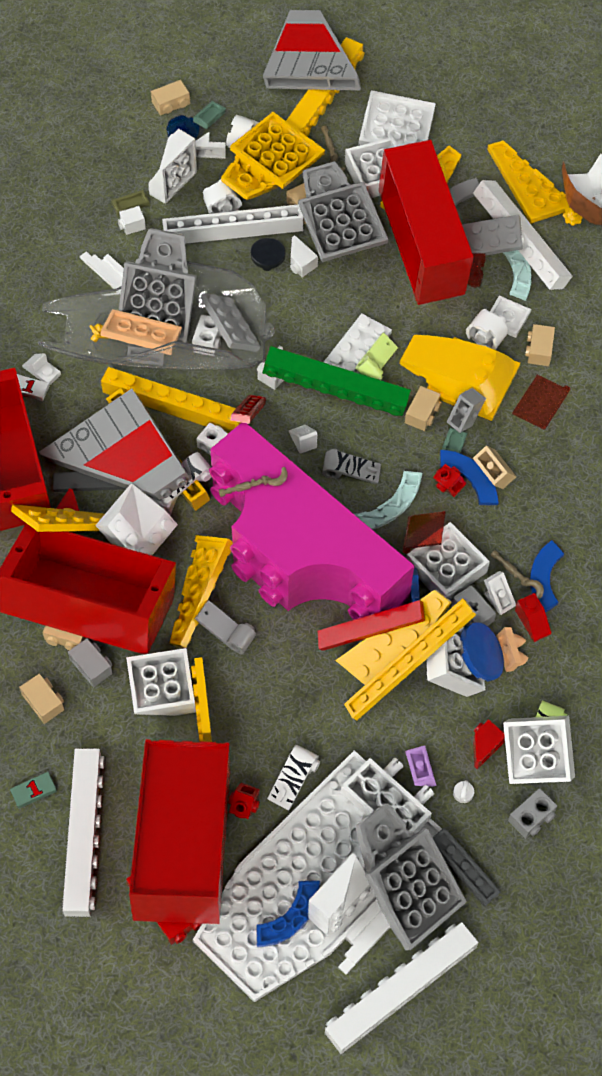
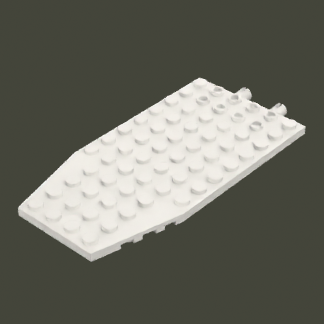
M353 751L237 866L235 873L222 892L220 924H202L193 938V942L254 1002L331 955L346 939V936L378 904L374 891L370 886V895L364 901L360 900L355 905L357 908L350 917L345 916L342 919V925L335 933L331 932L327 936L313 922L308 920L304 927L291 938L273 946L257 948L256 924L268 923L283 916L291 908L296 898L299 881H320L321 888L352 853L357 856L365 873H367L356 825L381 805L389 803L404 821L408 831H413L416 834L421 829L427 828L433 838L442 830L431 819L432 813L423 806L434 795L432 789L427 790L429 787L424 785L413 797L392 778L403 768L400 761L397 763V758H393L382 769L371 758L366 761L356 751Z

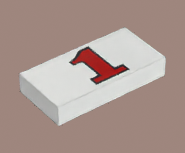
M17 374L22 395L43 401L50 387L49 383Z

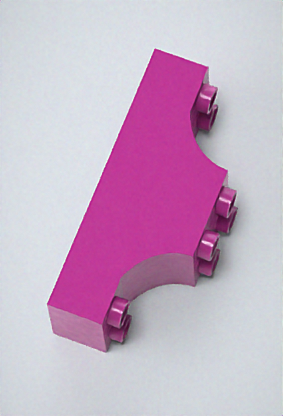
M240 423L210 449L212 467L209 468V473L213 478V486L210 488V491L220 504L227 505L230 502L241 511L240 517L232 525L233 544L230 546V550L233 554L234 563L231 564V568L242 581L247 582L253 579L261 587L259 594L266 603L272 607L280 603L289 611L293 607L310 600H334L347 604L349 606L348 613L355 620L405 605L409 601L414 565L247 423ZM282 467H285L287 470V479L280 486L260 484L248 490L225 494L223 497L219 495V489L235 487L240 483L251 482L252 479L257 481L262 479L261 476L263 475L275 479L281 475Z

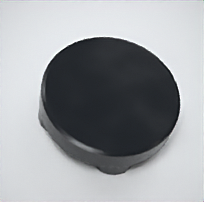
M274 238L259 239L251 247V260L264 271H270L280 266L285 260V247Z

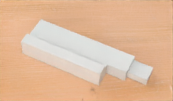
M87 251L83 253L80 259L121 295L124 268L109 254L101 260L95 254L91 256Z
M379 904L346 936V940L352 947L345 953L346 959L338 966L346 975L391 928Z

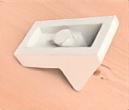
M210 132L195 141L196 157L226 158V143L210 142Z
M44 353L34 354L22 365L24 369L39 380L49 383V386L61 376V371L47 362L46 354Z
M498 571L484 580L488 590L484 595L500 615L516 606L503 572Z

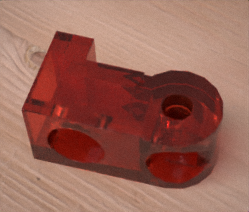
M472 253L474 258L468 285L473 288H477L482 284L484 274L481 268H484L485 253Z

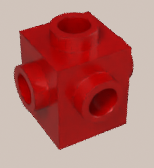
M447 464L440 468L433 477L437 483L435 486L442 493L446 491L453 497L466 485V482L461 476L462 473L453 466L451 468Z
M240 783L235 792H232L228 801V804H231L229 812L235 814L238 818L249 819L252 813L256 814L260 804L257 801L260 789Z

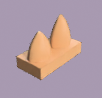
M504 627L496 637L502 648L506 672H511L518 666L525 664L528 660V657L518 650V647L522 646L526 639L514 634L511 627Z

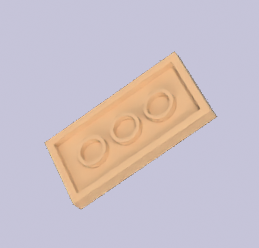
M112 309L101 329V336L171 354L181 334L182 327Z

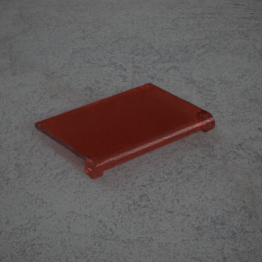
M537 374L512 414L545 430L571 389L567 385L562 387Z
M446 512L409 516L403 552L408 554L411 548L442 545Z

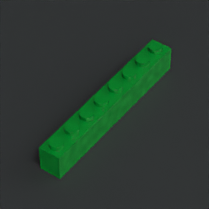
M270 346L262 372L269 377H276L288 383H295L304 388L320 391L323 394L337 396L339 399L350 400L356 404L366 405L375 410H382L394 416H403L411 391L401 386Z

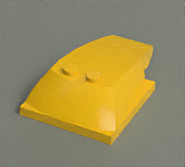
M272 112L231 144L230 150L236 154L235 161L228 166L221 177V181L244 199H252L278 187L284 189L303 173V170H306L325 153V149Z
M414 335L400 360V365L413 374L424 377L429 384L427 389L440 393V401L453 406L460 394L471 388L475 389L486 398L478 416L492 421L520 367V362L494 349L456 337L452 339L429 335Z

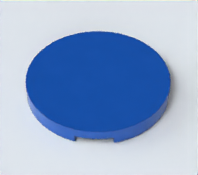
M475 622L467 625L462 630L460 637L464 650L462 657L466 666L477 678H482L488 682L499 678L504 668V657L497 637L489 627L482 623Z

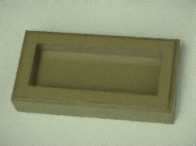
M144 190L111 200L118 216L120 211L137 206L143 208L150 205Z

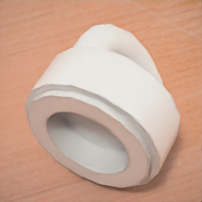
M467 780L457 783L453 790L454 798L460 803L470 802L474 796L473 786Z

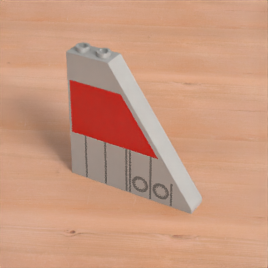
M290 10L263 74L266 88L360 91L361 86L358 74L320 10Z
M133 389L118 397L39 452L48 462L125 489L130 484H133L148 497L157 500L169 497L173 491L184 487L191 480L186 469Z

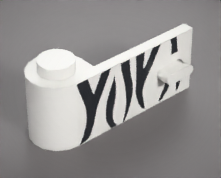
M196 452L182 462L191 480L184 487L176 489L169 497L164 498L163 500L167 504H170L196 480L206 482L212 477L209 473L211 466L200 453Z
M296 745L290 753L267 799L290 810L307 775L312 771H317L320 765L319 756Z

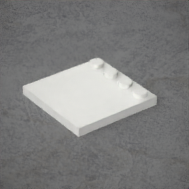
M371 90L358 145L394 137L397 146L428 140L436 103Z

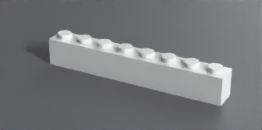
M482 180L473 192L475 197L493 219L520 215L523 249L518 251L550 290L563 289L573 277L499 184L494 180Z
M299 205L162 219L163 230L183 234L186 244L303 231V215Z
M75 749L63 898L64 916L90 917L91 910H95V897H92V889H96L97 877L93 876L94 868L98 867V856H95V848H99V835H96V828H100L101 816L97 815L98 808L102 807V795H99V788H103V776H100V769H104L105 758L101 756L100 749Z
M462 922L457 926L455 924L450 926L445 931V936L441 939L439 937L433 939L428 944L429 948L424 952L422 950L418 951L412 956L413 960L409 964H401L395 970L396 974L391 978L388 976L383 978L378 983L379 987L373 992L371 989L360 997L362 999L356 1005L351 1003L343 1010L344 1014L339 1018L335 1016L326 1023L325 1034L340 1054L344 1053L477 948L479 942Z

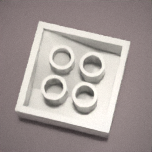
M178 129L167 140L160 169L148 184L149 194L164 204L197 173L195 138Z
M394 137L345 149V164L354 184L364 181L371 198L380 196L378 190L384 149L398 147Z
M130 484L95 526L111 544L153 555L178 524L162 507L135 485Z
M451 522L408 553L406 558L417 569L419 580L431 592L438 590L449 600H452L454 596L487 573L490 562Z
M462 627L427 658V681L468 697L484 691L485 680L475 677L462 657L464 653L463 642L460 640V637L465 627Z
M186 648L126 657L134 714L177 716L196 713Z
M569 716L508 719L503 723L509 784L567 782L575 777Z
M354 853L346 859L309 900L308 918L327 936L331 932L335 933L341 927L342 919L345 916L350 917L357 908L355 905L360 900L364 901L371 893L370 884L365 876L366 873Z

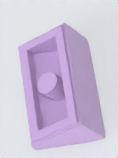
M421 746L406 750L415 786H436L426 747Z

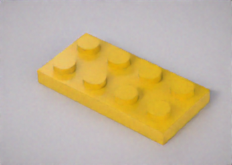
M202 657L194 658L195 666H191L199 742H212Z

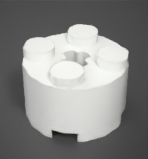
M236 115L231 123L233 125L231 132H228L226 146L230 148L231 144L259 122Z
M221 180L205 188L203 191V199L209 214L239 211L238 209L242 206L238 193Z
M483 309L467 327V338H472L476 344L496 350L508 333L505 324L506 319L502 315H496Z

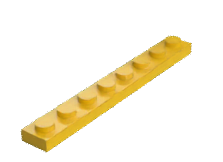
M462 598L344 703L353 719L356 721L360 719L476 616V613L465 599Z

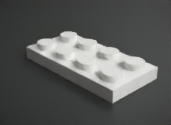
M361 313L324 363L359 373L355 368L379 336L384 332L389 337L392 329Z

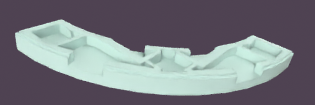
M518 250L504 252L503 254L507 257L513 271V286L510 295L526 301L531 286L530 264Z
M404 471L401 483L391 499H388L373 511L354 513V515L372 530L395 520L414 500L421 484L422 473Z

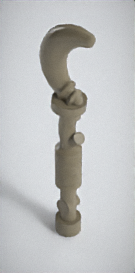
M322 126L321 131L324 133L326 146L331 154L330 162H336L338 160V154L334 152L336 148H334L332 139L329 137L327 126Z
M282 467L281 475L275 479L263 475L261 476L262 479L257 481L252 479L251 482L240 483L235 487L219 489V495L223 497L225 494H231L235 491L241 492L260 484L280 486L287 479V470L285 467Z
M496 550L491 553V557L502 563L508 572L512 575L514 574V578L518 577L522 586L534 587L537 598L541 599L544 588L539 581L524 577L509 561H505Z

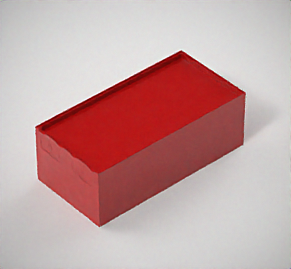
M432 140L384 149L378 191L417 304L421 305L465 295L474 257Z
M15 367L0 371V531L26 524V522L11 512L12 504L51 508Z
M26 523L0 567V612L145 655L149 653L173 603L176 562L67 531L38 532Z
M145 739L129 889L133 921L220 924L230 786L229 743L175 742L174 740L151 741L150 739Z

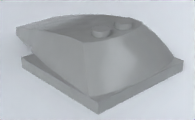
M335 161L303 170L306 198L298 200V205L322 262L388 243L387 235L364 181L353 185L349 184L346 175Z
M149 228L141 246L139 258L136 259L135 263L129 261L124 263L119 311L181 326V334L176 345L186 346L188 343L197 275L188 274L185 236L183 234Z
M385 803L356 825L358 841L367 871L365 876L374 891L378 904L404 949L411 950L467 901L428 829H421L416 834L413 831H408L401 817L389 803Z

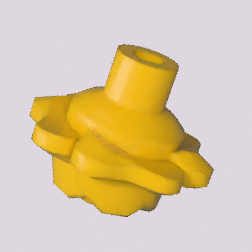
M566 208L565 213L562 215L565 218V222L571 226L581 224L583 219L571 208Z
M97 323L95 326L90 325L93 333L91 340L97 342L99 338L108 339V337L101 336V329L104 325Z

